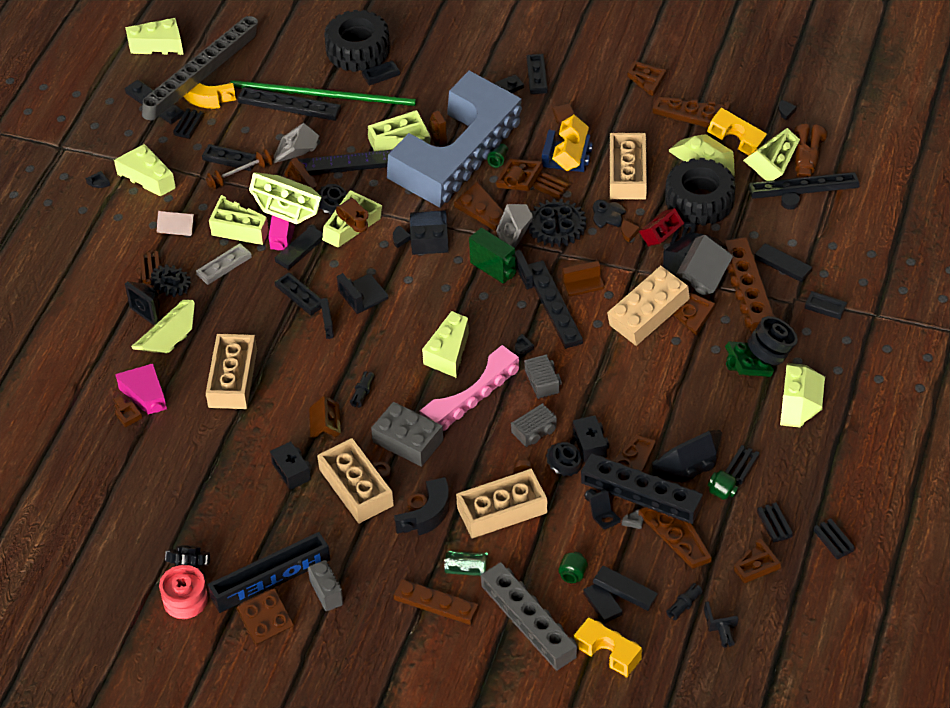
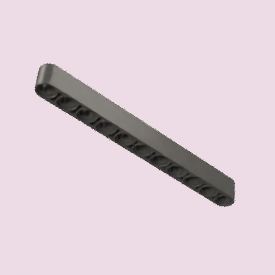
M252 16L244 17L143 99L142 117L146 120H154L255 38L258 20Z

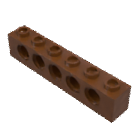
M747 237L726 240L723 249L733 255L727 267V272L731 273V284L736 288L735 295L736 299L740 300L741 314H745V326L750 329L752 334L762 318L766 316L774 317Z

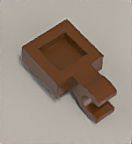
M120 395L113 398L116 403L114 404L116 408L115 415L125 428L142 419L141 413L132 401L126 404Z

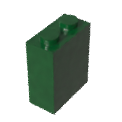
M482 227L469 237L471 264L503 284L514 277L516 274L514 247Z

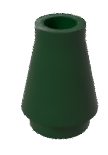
M500 144L490 152L487 157L488 164L494 168L502 166L508 152V147L505 144Z

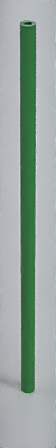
M231 80L235 88L246 87L264 91L416 106V99Z

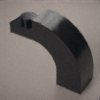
M445 477L426 481L428 501L422 508L394 515L397 534L417 529L419 536L432 531L441 524L449 509V492Z

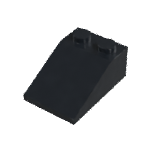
M446 211L410 213L412 255L449 253Z

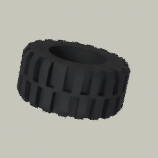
M367 10L346 11L342 15H337L335 19L333 18L325 28L326 54L329 60L338 68L342 67L345 71L357 72L361 70L362 72L382 64L383 60L388 57L390 52L389 28L384 19L373 12L369 13ZM353 40H364L360 42H350Z
M693 158L689 159L688 162L683 161L679 166L676 165L667 176L665 194L668 210L675 208L681 219L685 222L701 224V226H706L708 223L715 224L717 220L721 221L725 216L729 215L734 206L736 184L734 176L727 167L724 168L723 164L715 163V160L712 159L705 160V158L695 160ZM694 189H704L712 193L699 195L691 193L689 191Z

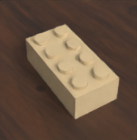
M610 133V199H646V133Z
M660 266L607 312L610 326L637 346L690 299L688 285Z
M217 334L206 388L208 408L247 409L257 354L255 335Z
M353 438L317 455L319 470L358 524L394 506L391 489Z
M532 469L456 494L457 509L471 538L547 513V497Z

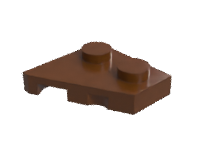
M636 61L633 62L627 73L628 78L651 96H654L666 76V70Z

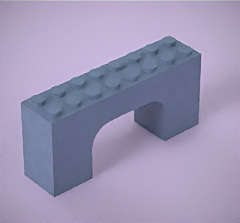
M468 71L449 91L447 115L469 127L454 143L446 147L432 146L408 133L388 154L387 179L440 208L450 200L454 192L460 189L464 181L469 180L473 171L478 170L481 163L488 159V154L496 149L504 138L509 136L513 128L519 125V116L522 110L521 98Z

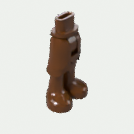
M801 124L794 129V135L800 139L795 149V169L798 178L811 177L817 166L819 143L824 142L828 134L827 130L820 125L812 126L810 147L807 145L810 134L809 124Z

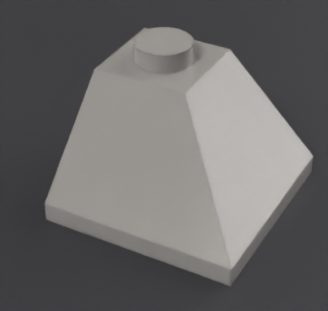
M305 123L301 124L282 137L272 162L277 163L304 155L309 151L312 152L317 147L316 142L319 135Z
M507 204L496 230L499 239L514 248L519 244L533 219L527 204Z

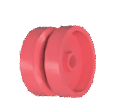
M179 565L172 567L161 577L159 583L164 608L169 615L178 619H188L197 616L205 609L208 602V593L204 576L198 568L191 565Z

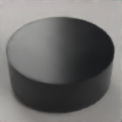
M787 192L782 195L781 205L784 208L791 210L799 206L800 198L796 193Z

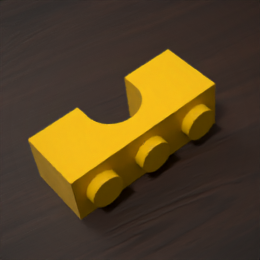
M720 108L711 120L707 132L721 140L727 135L737 136L741 141L738 150L748 156L763 145L767 133L723 108Z
M575 115L562 121L559 135L565 141L555 146L552 157L566 171L580 165L589 129Z
M589 617L574 635L577 649L591 657L599 649L611 650L609 667L626 677L630 675L641 661L642 648L636 642L627 640L617 631H612L601 622L594 621Z

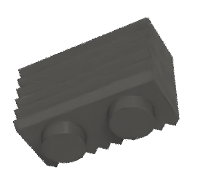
M547 354L524 360L525 372L538 399L559 393L561 378L559 374H555L554 362L548 359Z
M543 403L511 422V433L525 447L536 444L541 437L552 434L557 428L556 416Z
M324 560L309 566V581L325 611L342 606L344 603L342 589L327 561Z

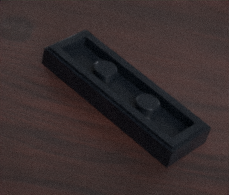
M544 54L526 55L530 94L547 93Z
M208 144L202 154V160L239 168L255 161L256 155ZM254 165L243 170L252 171Z
M310 226L275 257V262L288 270L291 269L322 241L323 232Z
M766 243L755 253V259L800 282H803L812 272L811 266Z
M289 272L275 281V286L310 316L322 309L321 298Z
M605 566L601 567L593 579L594 584L649 611L658 596L657 592Z

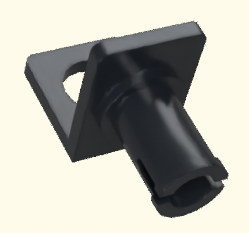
M589 489L585 492L584 496L590 503L592 517L604 530L621 522V519L611 510L607 490L597 493L594 489ZM607 517L613 518L611 522L602 521L604 518Z
M709 601L705 602L704 614L709 632L719 631L722 647H727V643L729 647L733 646L735 641L731 628L737 627L738 616L713 620Z

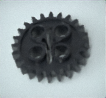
M553 199L551 203L546 200V204L540 202L539 207L534 206V211H530L533 219L528 227L529 234H532L533 239L537 238L538 243L544 241V245L551 243V247L554 244L561 247V243L568 246L569 241L574 244L575 239L580 240V235H584V230H586L585 212H581V207L576 208V203L570 205V200L563 203V199H560L559 202ZM554 212H557L558 215L559 234L556 233V221Z

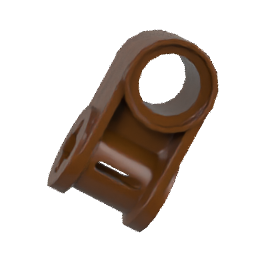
M350 198L336 207V213L339 218L345 221L354 231L364 232L367 230L368 222L366 220L369 216L368 212L354 198Z

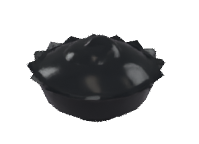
M328 184L321 187L317 191L321 196L319 208L324 213L332 215L336 207L346 197L347 191L337 184Z
M561 442L551 445V448L547 449V463L550 465V469L555 470L556 474L572 476L581 470V465L583 464L582 456L578 448L573 444Z

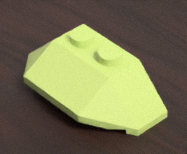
M706 134L680 140L669 149L671 154L686 162L693 158L695 160L700 158L715 160V163H721L724 165V168L727 167L735 177L733 151Z
M253 173L249 191L253 194L263 212L295 224L317 214L321 196L311 187L279 175Z
M182 300L131 347L135 350L169 353L172 351L174 345L187 337V333L192 330L195 302L193 300Z
M787 363L780 425L801 427L807 420L822 410L825 382L823 375L807 365Z

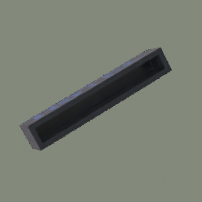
M317 532L209 583L210 598L218 612L221 613L307 572L308 567L324 560L330 561L329 546L320 532Z

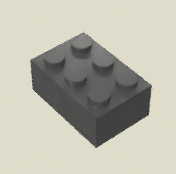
M395 402L387 408L371 427L373 443L421 467L443 442L442 425Z

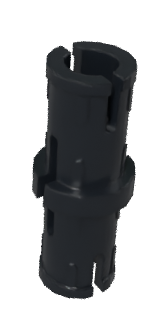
M363 372V376L360 382L356 384L355 393L350 400L352 406L356 407L357 403V408L362 406L375 378L372 372Z
M696 583L691 584L683 594L677 597V601L666 610L669 618L673 617V620H677L686 609L692 607L693 601L703 592L699 585L694 588Z

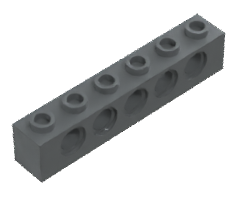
M500 562L481 574L482 588L556 671L577 658V644L575 640L565 634L563 627L559 623L556 624L549 611L543 609L539 605L537 598L527 592L525 585L521 581L518 582L510 568H506Z

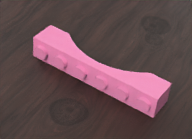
M503 345L489 355L484 373L473 386L457 395L432 400L420 410V415L442 425L443 431L447 430L453 422L462 418L464 413L474 408L484 397H488L495 388L501 386L505 380L518 372L519 357Z

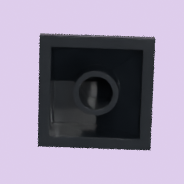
M127 281L125 287L130 309L155 326L159 322L157 291L144 283Z

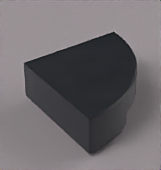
M781 100L779 112L781 117L787 121L796 111V106Z
M102 171L85 178L86 183L95 188L110 186V181Z
M397 226L393 231V242L395 247L399 248L411 240V235L402 227Z
M523 334L517 338L515 344V353L519 358L534 350V345Z

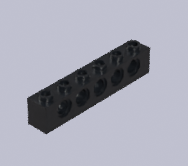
M591 454L581 470L582 484L601 491L607 490L609 494L690 524L694 523L703 505V494L696 490L687 489L657 476L643 473L638 469H632L621 463L610 461L602 456Z

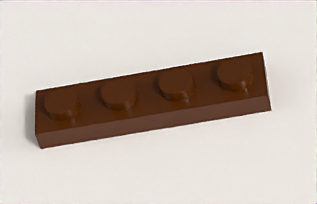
M403 579L394 593V600L469 625H471L479 609L477 603Z

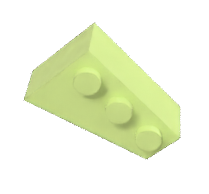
M417 110L368 126V139L374 151L393 150L408 133L430 144V135Z
M786 128L743 161L766 181H774L783 175L800 139Z
M145 144L114 160L117 175L125 176L131 182H137L143 185V188L159 196L176 188L173 173Z
M351 190L340 203L342 204L348 199L354 198L368 212L369 216L366 220L368 227L381 218V204ZM335 210L324 225L322 240L339 248L361 232L354 231L345 221L339 218Z
M223 195L220 196L209 219L212 236L263 245L269 233L266 216L249 208L245 209L237 202L232 203L226 200V197Z
M453 311L450 312L422 349L424 365L457 378L459 364L461 363L462 353L469 334L467 317Z

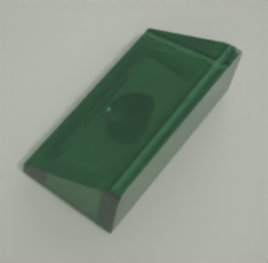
M447 551L444 572L447 574L481 576L482 573L486 572L488 554Z

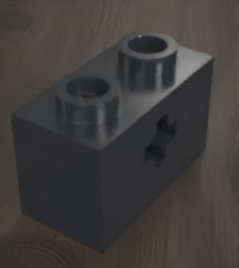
M595 415L573 420V435L584 463L587 462L591 454L606 458L607 449H609V441L607 437L604 438L602 423H598Z
M291 441L270 451L271 462L289 490L311 480L310 472L312 468L309 462L303 460L300 449L298 447L295 448Z

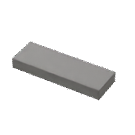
M238 244L196 270V274L209 285L252 258L251 253L243 245Z

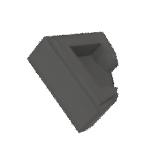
M636 510V512L624 516L622 525L642 529L644 520L641 515H638V510Z

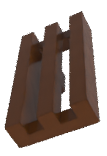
M540 172L532 187L560 199L568 190L569 184Z
M154 251V254L147 252V255L140 253L142 281L144 284H150L151 282L150 279H146L145 260H148L149 277H151L153 272L152 259H155L156 269L160 266L158 251Z

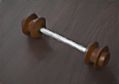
M263 149L262 154L256 152L255 161L223 175L218 170L214 171V175L207 173L206 182L210 188L212 187L215 190L216 185H224V178L257 163L262 168H265L266 163L272 165L274 160L273 154L270 150Z

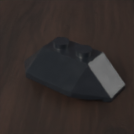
M689 232L663 250V267L681 280L676 275L695 238L705 234ZM706 235L719 246L724 248V243H722L715 237Z
M721 430L707 431L672 448L660 459L652 462V475L661 479L682 483L688 479L695 478L705 471H710L716 466L722 442Z

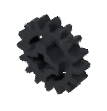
M165 265V268L158 266V269L154 268L151 273L150 285H154L153 289H158L159 294L164 292L167 297L169 294H172L173 297H176V294L182 296L190 288L191 277L187 276V272H181L182 268L175 269L174 265L172 268L168 265Z
M181 545L176 546V549L166 551L165 561L175 563V566L191 565L199 568V565L210 564V553L200 551L201 547Z

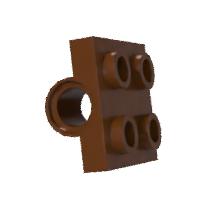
M510 159L496 181L497 188L530 191L543 169L542 162Z
M275 589L236 608L255 646L293 627V623Z

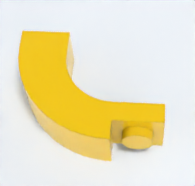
M199 83L183 96L189 103L195 106L210 109L220 108L219 103L236 100L233 83L218 86H205Z

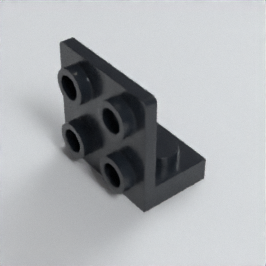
M343 273L337 276L339 293L357 314L389 299L388 294L371 274H367L353 282L350 278L347 279Z

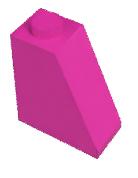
M272 215L269 231L270 249L284 250L290 245L296 224Z
M153 364L115 374L119 390L147 414L167 409Z

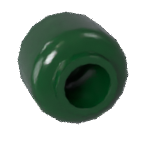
M723 470L717 473L714 472L707 484L709 492L722 500H726L729 496L733 497L738 489V486L735 485L736 478Z
M570 552L563 556L558 572L565 582L577 583L584 578L588 562L581 553Z

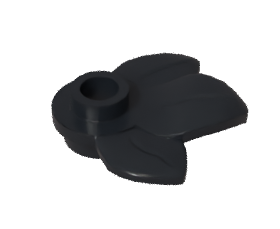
M597 200L593 204V220L599 228L604 227L606 223L620 227L622 223L621 215L625 214L626 210L618 203Z

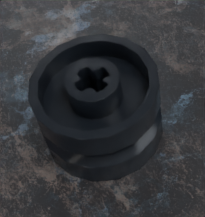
M766 316L761 319L756 330L749 336L747 343L751 352L757 358L771 365H780L795 347L798 338L795 331L786 322L773 316Z

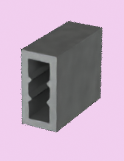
M706 235L695 238L676 275L681 278L682 282L694 287L696 292L701 295L714 293L733 255Z

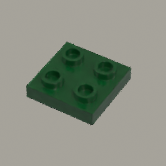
M728 341L725 348L729 354L726 359L728 370L738 371L739 375L771 377L774 373L771 364L757 358L751 352L748 343Z

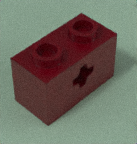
M673 208L662 211L644 226L639 233L646 244L652 246L662 243L680 228L684 222L676 209Z

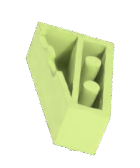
M175 18L125 27L132 54H152L153 51L162 52V54L178 52V55H183L181 38Z

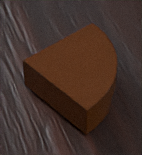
M624 220L621 224L623 238L630 242L638 234L639 227Z

